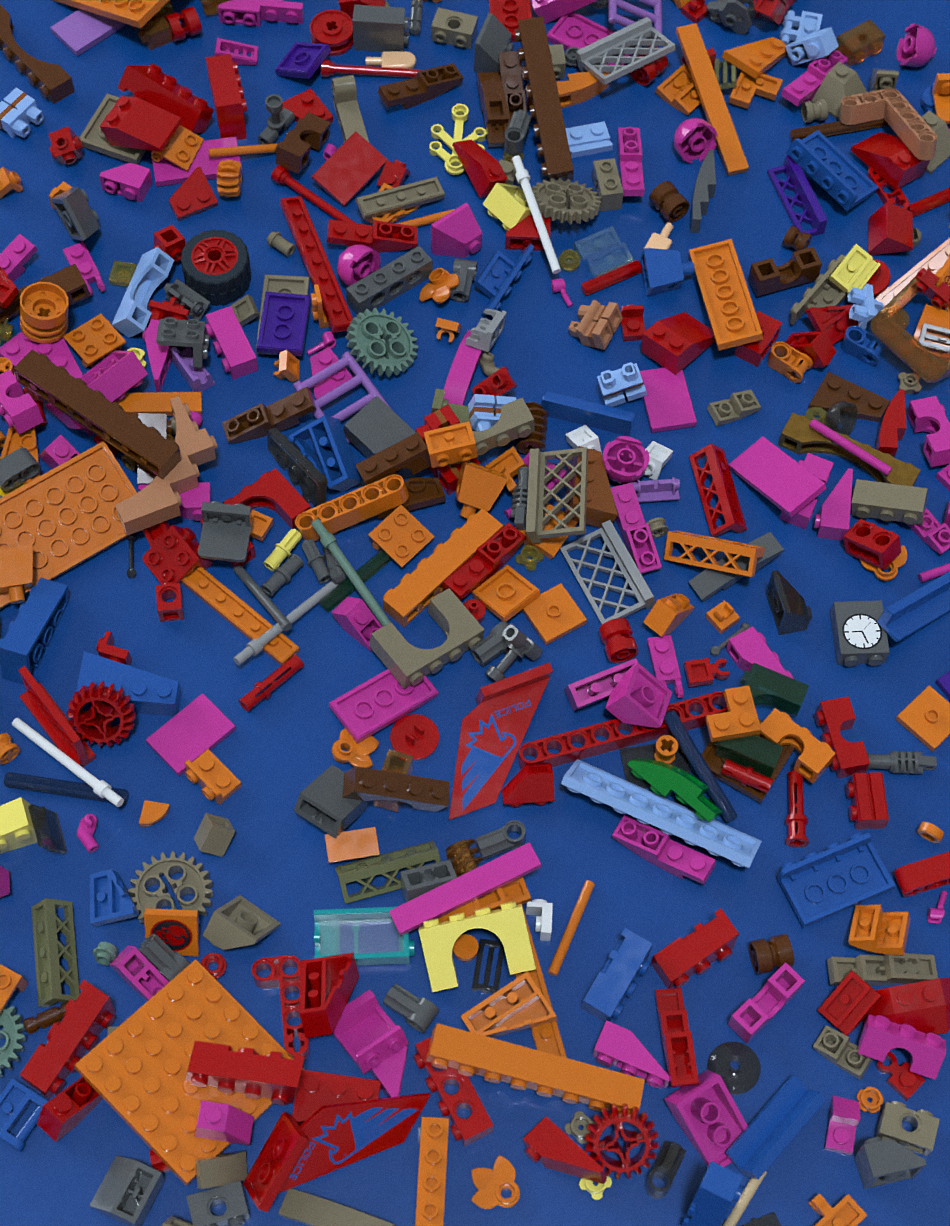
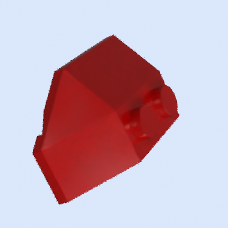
M938 978L875 990L883 997L868 1014L884 1016L891 1022L900 1025H910L926 1034L934 1033L939 1035L949 1032L950 978ZM867 1014V1016L862 1020L863 1023L866 1022V1019H867V1017H868V1014Z

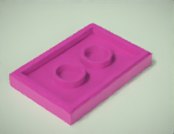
M666 368L640 371L648 395L642 397L651 433L695 427L697 421L683 370L676 375Z
M202 693L148 737L146 743L180 776L186 771L184 764L186 760L189 759L193 762L207 749L212 750L236 730V727Z

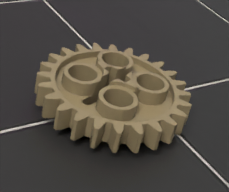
M550 178V182L543 180L542 183L537 182L536 186L532 188L540 213H544V218L552 217V221L559 219L563 223L566 220L570 224L573 221L581 223V220L588 222L589 218L594 219V216H597L600 211L601 197L597 196L598 192H592L593 188H586V184L579 185L578 181L573 183L570 179L563 181L559 178L558 181Z
M172 851L170 858H166L162 852L161 860L157 861L154 856H151V865L143 862L144 871L135 870L138 879L130 880L131 885L135 888L128 889V893L132 896L131 899L140 914L138 917L140 924L144 922L145 908L160 909L163 906H170L171 909L177 910L160 878L161 874L166 877L172 892L175 893L176 899L183 910H198V915L207 916V911L204 907L212 906L211 900L208 898L214 896L213 890L209 889L213 884L212 880H206L209 878L208 870L202 871L204 868L203 864L198 863L195 865V857L192 856L186 861L185 853L176 858L175 852ZM174 873L183 874L178 880L171 879ZM156 884L160 886L155 892L147 891L151 885ZM186 894L195 895L191 901L182 900Z

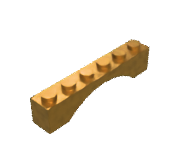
M796 413L791 414L781 433L779 446L799 455L825 453L848 459L867 471L876 482L914 486L921 470L910 463L894 458L888 453L880 452L868 444L851 439L846 434H840L892 467V471L887 476L809 427L811 420Z

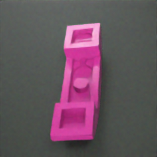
M470 330L466 332L461 341L443 389L445 390V399H448V403L464 405L469 393L471 380L480 357L484 353L483 350L465 345L467 337L471 335Z

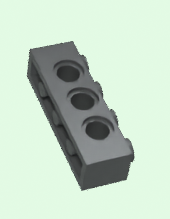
M419 245L347 287L348 306L356 315L359 312L364 313L366 309L370 312L374 308L378 309L429 279V275L433 271V260Z

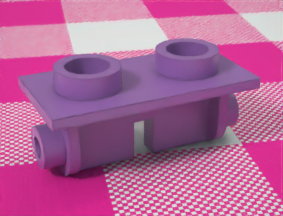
M675 477L640 481L638 479L632 482L639 503L680 500L678 490L680 488V480L675 479Z

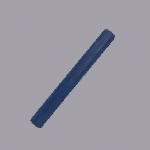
M671 711L665 714L664 721L700 781L709 787L707 792L713 803L723 811L721 813L722 818L726 823L733 821L737 818V813L677 713Z
M7 772L4 778L5 786L10 788L110 802L106 798H101L95 794L93 788L86 783ZM112 787L111 790L124 799L123 804H126L129 796L128 790Z

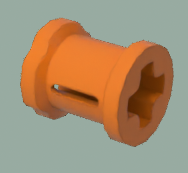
M670 735L659 737L654 750V759L672 764L678 750L677 740Z

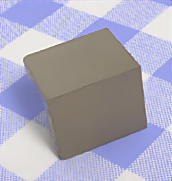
M205 813L194 836V841L201 852L222 857L235 833V829L228 818Z

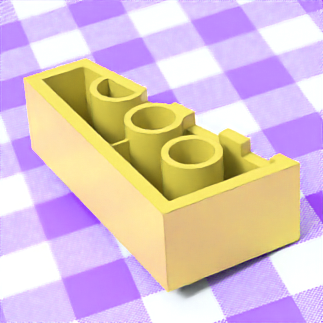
M20 797L0 806V854L49 839L42 812L25 799Z

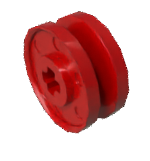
M333 9L322 11L312 19L310 24L311 42L328 44L331 51L327 56H339L352 48L353 21L349 15L343 11Z

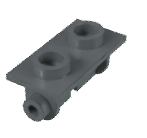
M176 279L174 283H167L164 286V291H166L165 298L169 301L173 296L179 298V304L184 305L185 309L189 310V315L199 321L201 320L211 303L179 279Z

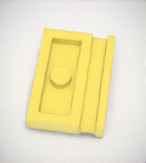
M855 244L828 279L843 292L849 293L853 287L862 289L881 264L875 262L871 255Z

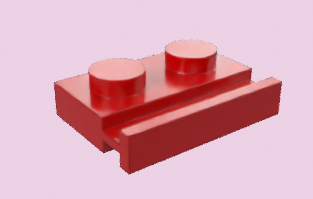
M851 970L820 1006L818 1011L841 1030L844 1035L849 1037L883 996L875 991L855 971Z

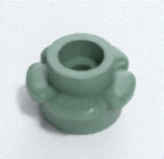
M100 942L96 949H93L92 953L95 956L96 962L107 966L116 958L118 949L111 943Z

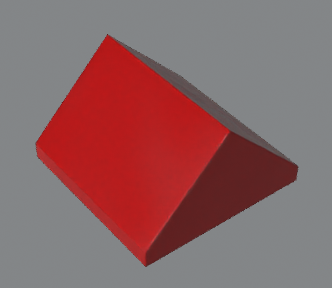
M886 202L869 217V255L913 250V212Z

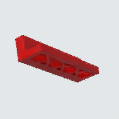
M711 443L690 455V462L711 535L717 537L730 529L738 533L747 530L725 451ZM706 455L707 462L703 469L700 468L698 459ZM708 474L713 477L710 488H706L704 484ZM713 494L718 495L719 498L715 508H712L710 505ZM719 514H722L726 523L717 528L716 521Z

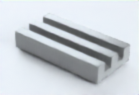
M924 323L917 346L950 354V347L924 341V339L950 345V339L926 334L928 330L950 336V329Z

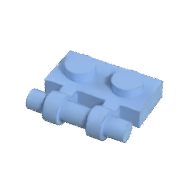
M789 10L783 19L784 29L780 33L781 41L788 45L791 40L796 41L819 31L823 15L802 11L800 17L795 16L793 10ZM794 26H795V27H799V28H798V31H797V30H792V28H793Z

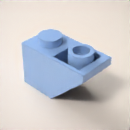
M832 27L813 32L785 46L793 66L825 57L839 47Z

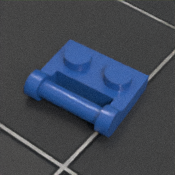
M13 1078L0 1094V1139L21 1152L25 1146V1140L37 1125L43 1105L49 1101ZM30 1102H33L37 1106L14 1137L9 1132Z

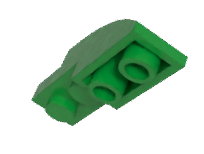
M635 758L627 763L632 768L631 772L637 778L645 779L651 784L650 788L653 792L665 797L675 792V797L681 803L689 804L693 807L695 814L703 821L708 820L712 822L723 812L704 796L709 787L690 773L676 766L652 759Z

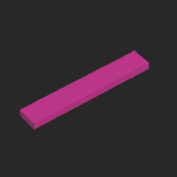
M529 842L390 910L389 913L400 936L423 926V922L439 918L542 866Z

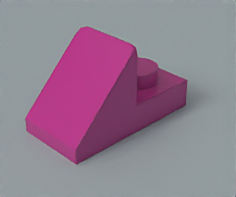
M832 1096L824 1146L825 1150L847 1155L853 1153L856 1127L861 1119L859 1101Z

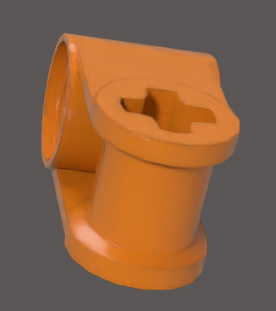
M776 342L772 345L767 364L771 369L784 375L790 381L800 383L806 370L813 366V361L807 354L801 353L787 343Z

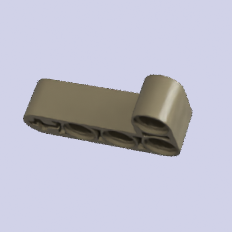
M354 76L332 78L333 103L344 142L355 131L369 142L357 101Z

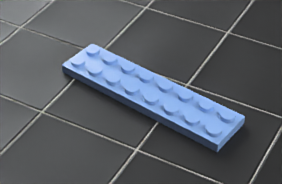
M579 759L569 768L561 782L571 792L589 796L596 803L607 804L618 813L636 817L643 824L654 825L665 834L683 838L686 843L703 847L710 854L730 859L733 864L740 867L750 868L762 842L716 820L712 822L708 820L703 821L695 814V811Z

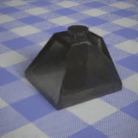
M777 570L772 571L766 597L778 634L784 635L807 630L809 622L812 620L810 607L806 606L804 598Z

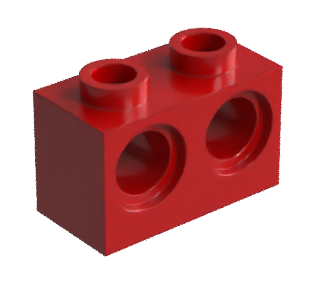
M859 519L843 536L846 553L883 570L901 553L899 535L863 519Z

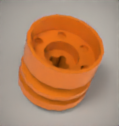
M37 282L30 284L21 293L20 329L28 339L37 343L49 344L60 340L68 330V296L58 285L50 282Z

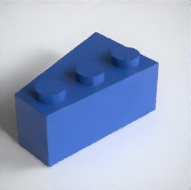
M624 928L620 942L615 950L612 949L608 956L610 958L602 971L597 975L582 1003L581 1008L603 1022H606V1020L611 1022L612 1018L616 1020L619 1018L625 1007L621 1003L626 996L631 998L638 986L635 980L639 974L644 976L651 964L648 958L653 943L627 928Z

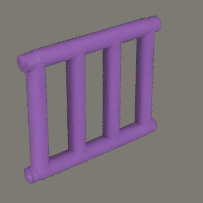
M608 0L610 24L617 23L627 27L635 23V21L618 15L617 8L640 18L648 17L654 23V28L662 34V0H637L653 7L654 14L623 0Z
M349 351L342 355V359L302 383L297 381L293 384L296 391L305 387L310 389L346 366H349L356 375L355 377L314 400L316 410L312 411L316 419L325 415L321 407L361 383L369 394L332 417L340 419L341 422L365 407L375 396H378L390 407L358 362H355V358L350 355Z

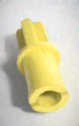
M291 529L280 543L274 545L275 549L263 562L264 566L274 572L286 557L291 556V550L302 538L301 533L296 529Z

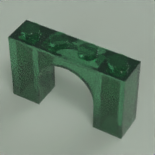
M756 663L753 664L751 671L745 670L740 682L744 686L749 685L755 706L769 705L794 716L798 715L810 686ZM757 735L714 742L717 745L715 755L726 760L729 759L747 768L750 766L754 768L753 771L771 778L783 750V746Z

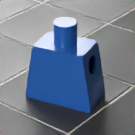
M644 248L640 260L646 296L678 289L684 281V276L694 275L693 261L681 262L678 250Z

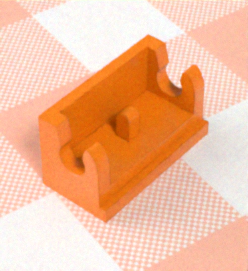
M375 827L341 832L336 838L330 834L325 835L329 864L370 856H380Z

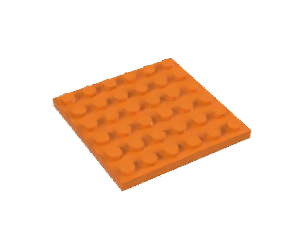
M196 959L79 1060L74 1067L186 1186L197 1177V1159L216 1157L232 1144L231 1142L195 1137L201 1100L231 1105L253 1116V1123L274 1104L271 1102V1099L264 1097L251 1099L246 1097L244 1093L237 1091L224 1093L214 1086L197 1087L192 1085L191 1081L186 1080L194 1042L201 1041L229 1045L232 1047V1051L235 1052L244 1047L252 1048L259 1055L264 1056L270 1054L271 1051L281 1052L283 1058L292 1059L287 1055L286 1050Z

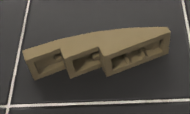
M905 953L904 955L885 954L880 956L860 954L855 958L830 957L827 959L830 985H839L851 970L855 971L869 985L910 984L938 979L934 955Z
M292 1188L287 1190L278 1213L283 1218L303 1223L307 1226H395L392 1223Z

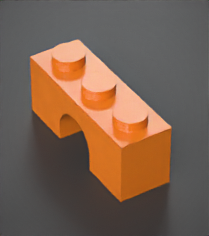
M776 708L760 724L761 733L754 735L753 738L772 753L783 745L795 747L799 751L800 756L797 758L793 769L813 784L829 767L836 754L827 743L816 739L807 728L800 727L792 721L787 713L780 712Z

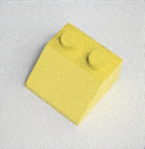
M496 183L483 202V205L488 209V214L503 222L502 226L508 231L528 215L532 216L524 192L519 186Z

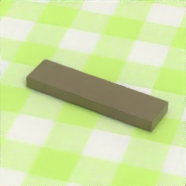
M436 176L358 197L356 203L363 219L366 220L444 199L445 193Z

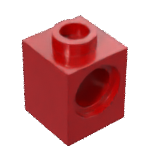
M165 582L162 585H156L157 612L160 622L184 620L180 583ZM169 598L174 599L172 602H165Z

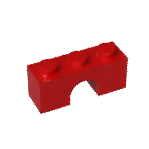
M849 696L821 701L817 711H815L816 724L821 726L823 732L821 736L822 742L827 743L836 753L829 766L832 771L835 770L837 779L852 776L854 773H866L870 765L864 742H849L840 734L842 730L852 729L856 719Z

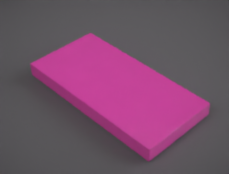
M570 12L558 20L548 32L547 38L554 45L563 44L564 50L570 47L582 49L614 33V31L575 12ZM624 54L625 57H632L634 55ZM606 63V65H616V63Z
M236 136L203 141L187 171L165 158L159 162H155L152 159L156 187L184 183L199 166L206 179L209 180L217 178V168L220 161L234 160L239 161L241 164L239 155L209 157L208 149L238 146Z
M761 437L728 464L731 471L791 518L827 489L823 481L765 437Z
M387 669L329 702V707L356 743H359L438 697L439 692L426 676H424L420 683L416 685L411 684L404 689Z

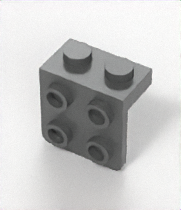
M173 317L159 320L156 343L158 345L193 347V367L202 368L203 359L208 358L209 334H205V321L197 319L177 320Z
M218 501L203 502L201 508L203 527L198 556L204 559L244 562L247 557L253 523L251 507L244 504H222Z

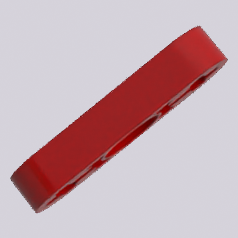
M869 167L867 177L879 187L876 193L883 204L889 202L895 205L896 203L899 207L902 206V208L908 210L909 201L901 188L898 187L895 190L877 173L874 174V169ZM889 187L893 190V193H886L882 188Z

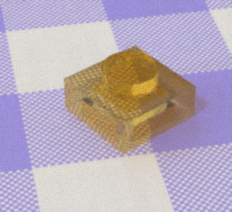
M114 260L109 276L110 284L128 287L137 268L136 264Z

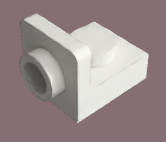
M586 425L565 434L567 442L574 449L581 446L601 452L599 437Z
M652 441L645 449V451L648 450L649 463L644 475L657 480L662 468L671 459L673 450Z
M534 899L532 902L526 903V915L536 916L535 932H540V941H550L553 903H547L543 899Z

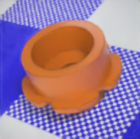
M866 1087L857 1094V1100H859L858 1103L862 1111L876 1113L880 1110V1105L883 1104V1096L878 1089Z

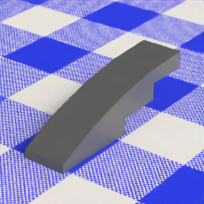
M714 150L708 151L696 180L690 214V233H699L702 220L701 215H707L709 198H714L716 188Z
M771 532L748 543L765 547L764 557L757 558L755 572L785 551ZM725 556L719 560L718 564L724 565L729 561L728 557ZM741 556L736 562L741 569L748 570L750 557ZM707 568L688 582L702 601L705 602L722 588L726 590L741 578L745 577L747 579L749 576Z

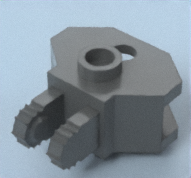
M716 0L709 2L707 5L708 12H711V21L723 23L724 27H729L737 34L747 33L752 25L751 20L756 14V11L753 9L755 7L753 0Z

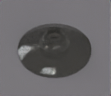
M732 1041L720 1044L711 1052L707 1062V1070L721 1076L731 1095L748 1092L756 1085L760 1077L761 1068L757 1055L750 1047L740 1042ZM736 1061L739 1063L740 1068L733 1069L730 1063Z

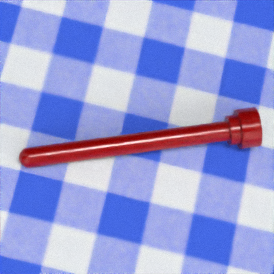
M325 59L321 63V77H330L334 73L416 78L417 71H421L419 69L336 65L334 62Z
M278 165L273 170L271 179L277 184L288 185L338 221L356 223L294 180L288 169Z

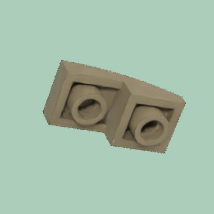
M751 389L732 393L729 399L709 403L707 407L716 426L737 421L761 409Z
M827 1025L813 1045V1049L859 1080L862 1079L873 1061V1058L858 1054V1046L850 1042V1037Z
M246 1151L223 1153L216 1157L197 1159V1188L207 1189L245 1180L247 1176Z

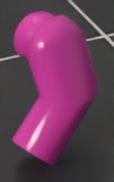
M86 814L81 819L77 830V837L88 853H93L99 848V844L93 837L97 823V817L93 814Z

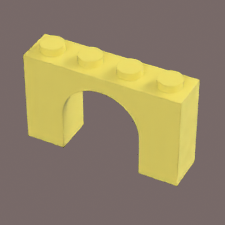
M516 901L500 904L501 909L491 911L490 907H484L474 910L475 915L465 917L464 913L450 915L448 921L439 922V919L436 918L423 922L424 926L419 927V935L432 992L458 987L459 982L452 953L453 946L462 933L474 928L487 929L499 937L504 946L510 975L535 970L536 965L522 904L516 905Z

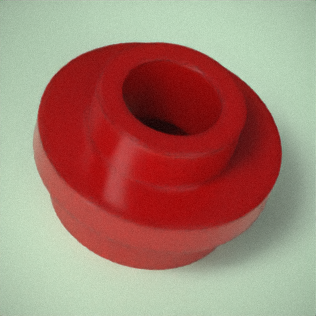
M218 953L207 954L200 963L215 979L223 976L227 968L224 957ZM216 963L218 968L214 971L210 970L209 966Z

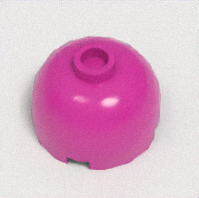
M915 23L910 24L904 30L907 33L905 38H900L897 61H901L900 65L916 68L925 65L934 57L936 46L934 36L929 29Z
M690 118L681 123L676 129L674 147L680 157L688 163H693L692 160L699 158L700 162L705 159L709 150L716 148L715 140L718 134L715 128L701 118Z
M365 245L350 246L338 258L337 271L340 279L349 287L380 269V254Z
M628 436L616 437V440L609 441L602 454V463L606 469L607 476L619 484L637 481L644 475L649 463L648 450L645 451L639 440Z

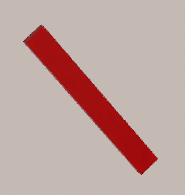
M302 196L280 199V206L313 286L319 285L322 308L332 332L347 331L353 317Z

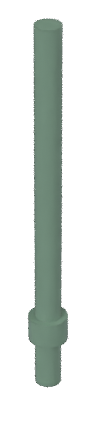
M320 519L313 521L311 525L320 536V542L325 549H329L382 627L389 624L391 621L336 544L337 540L334 535L327 531Z

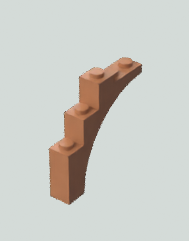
M179 396L171 398L170 402L176 421L175 442L180 447L181 461L164 479L156 476L141 491L115 504L118 518L127 536L180 516L179 506L182 505V500L179 494L199 487L197 477L200 476L197 466L216 459L215 449L218 446L214 436H209L205 428L199 430L196 421L191 422L190 409L187 403H182Z

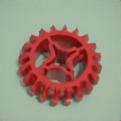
M94 681L90 683L89 687L84 685L80 691L74 693L73 699L68 704L67 716L70 717L68 722L71 726H75L73 730L76 733H81V740L89 739V746L94 742L98 743L99 748L103 746L104 742L109 747L114 742L119 744L123 738L128 737L130 730L134 727V720L136 718V713L133 712L135 708L134 703H128L130 695L123 696V688L116 691L114 683L109 687H106L104 681L100 682L99 687ZM91 701V708L84 712L83 705ZM116 717H120V723L112 727L111 722Z
M613 1104L611 1113L606 1108H603V1118L595 1114L593 1120L596 1124L589 1123L587 1126L591 1133L585 1134V1141L590 1142L585 1145L586 1152H592L590 1157L598 1161L597 1163L602 1168L606 1167L605 1174L607 1177L611 1175L612 1171H615L616 1179L621 1178V1172H626V1177L630 1179L632 1177V1170H635L640 1175L642 1174L640 1165L649 1168L650 1162L647 1158H656V1153L653 1149L659 1148V1143L654 1140L658 1137V1132L652 1130L655 1126L652 1120L645 1122L648 1118L646 1112L637 1116L639 1110L636 1106L632 1108L631 1112H628L627 1104H623L622 1111H618L617 1105ZM622 1122L635 1125L641 1132L637 1133L636 1130H626ZM614 1123V1132L606 1136L604 1140L599 1141L602 1132ZM619 1130L621 1131V1135L626 1142V1144L624 1145L625 1152H623L622 1145H620L618 1141ZM644 1142L640 1152L633 1158H629L630 1150L633 1147L639 1146V1143ZM602 1150L618 1153L621 1160L608 1157Z

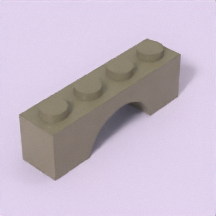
M523 397L502 405L500 418L494 426L483 431H473L478 455L485 454L488 450L497 446H505L517 438L527 437L535 431L534 418Z

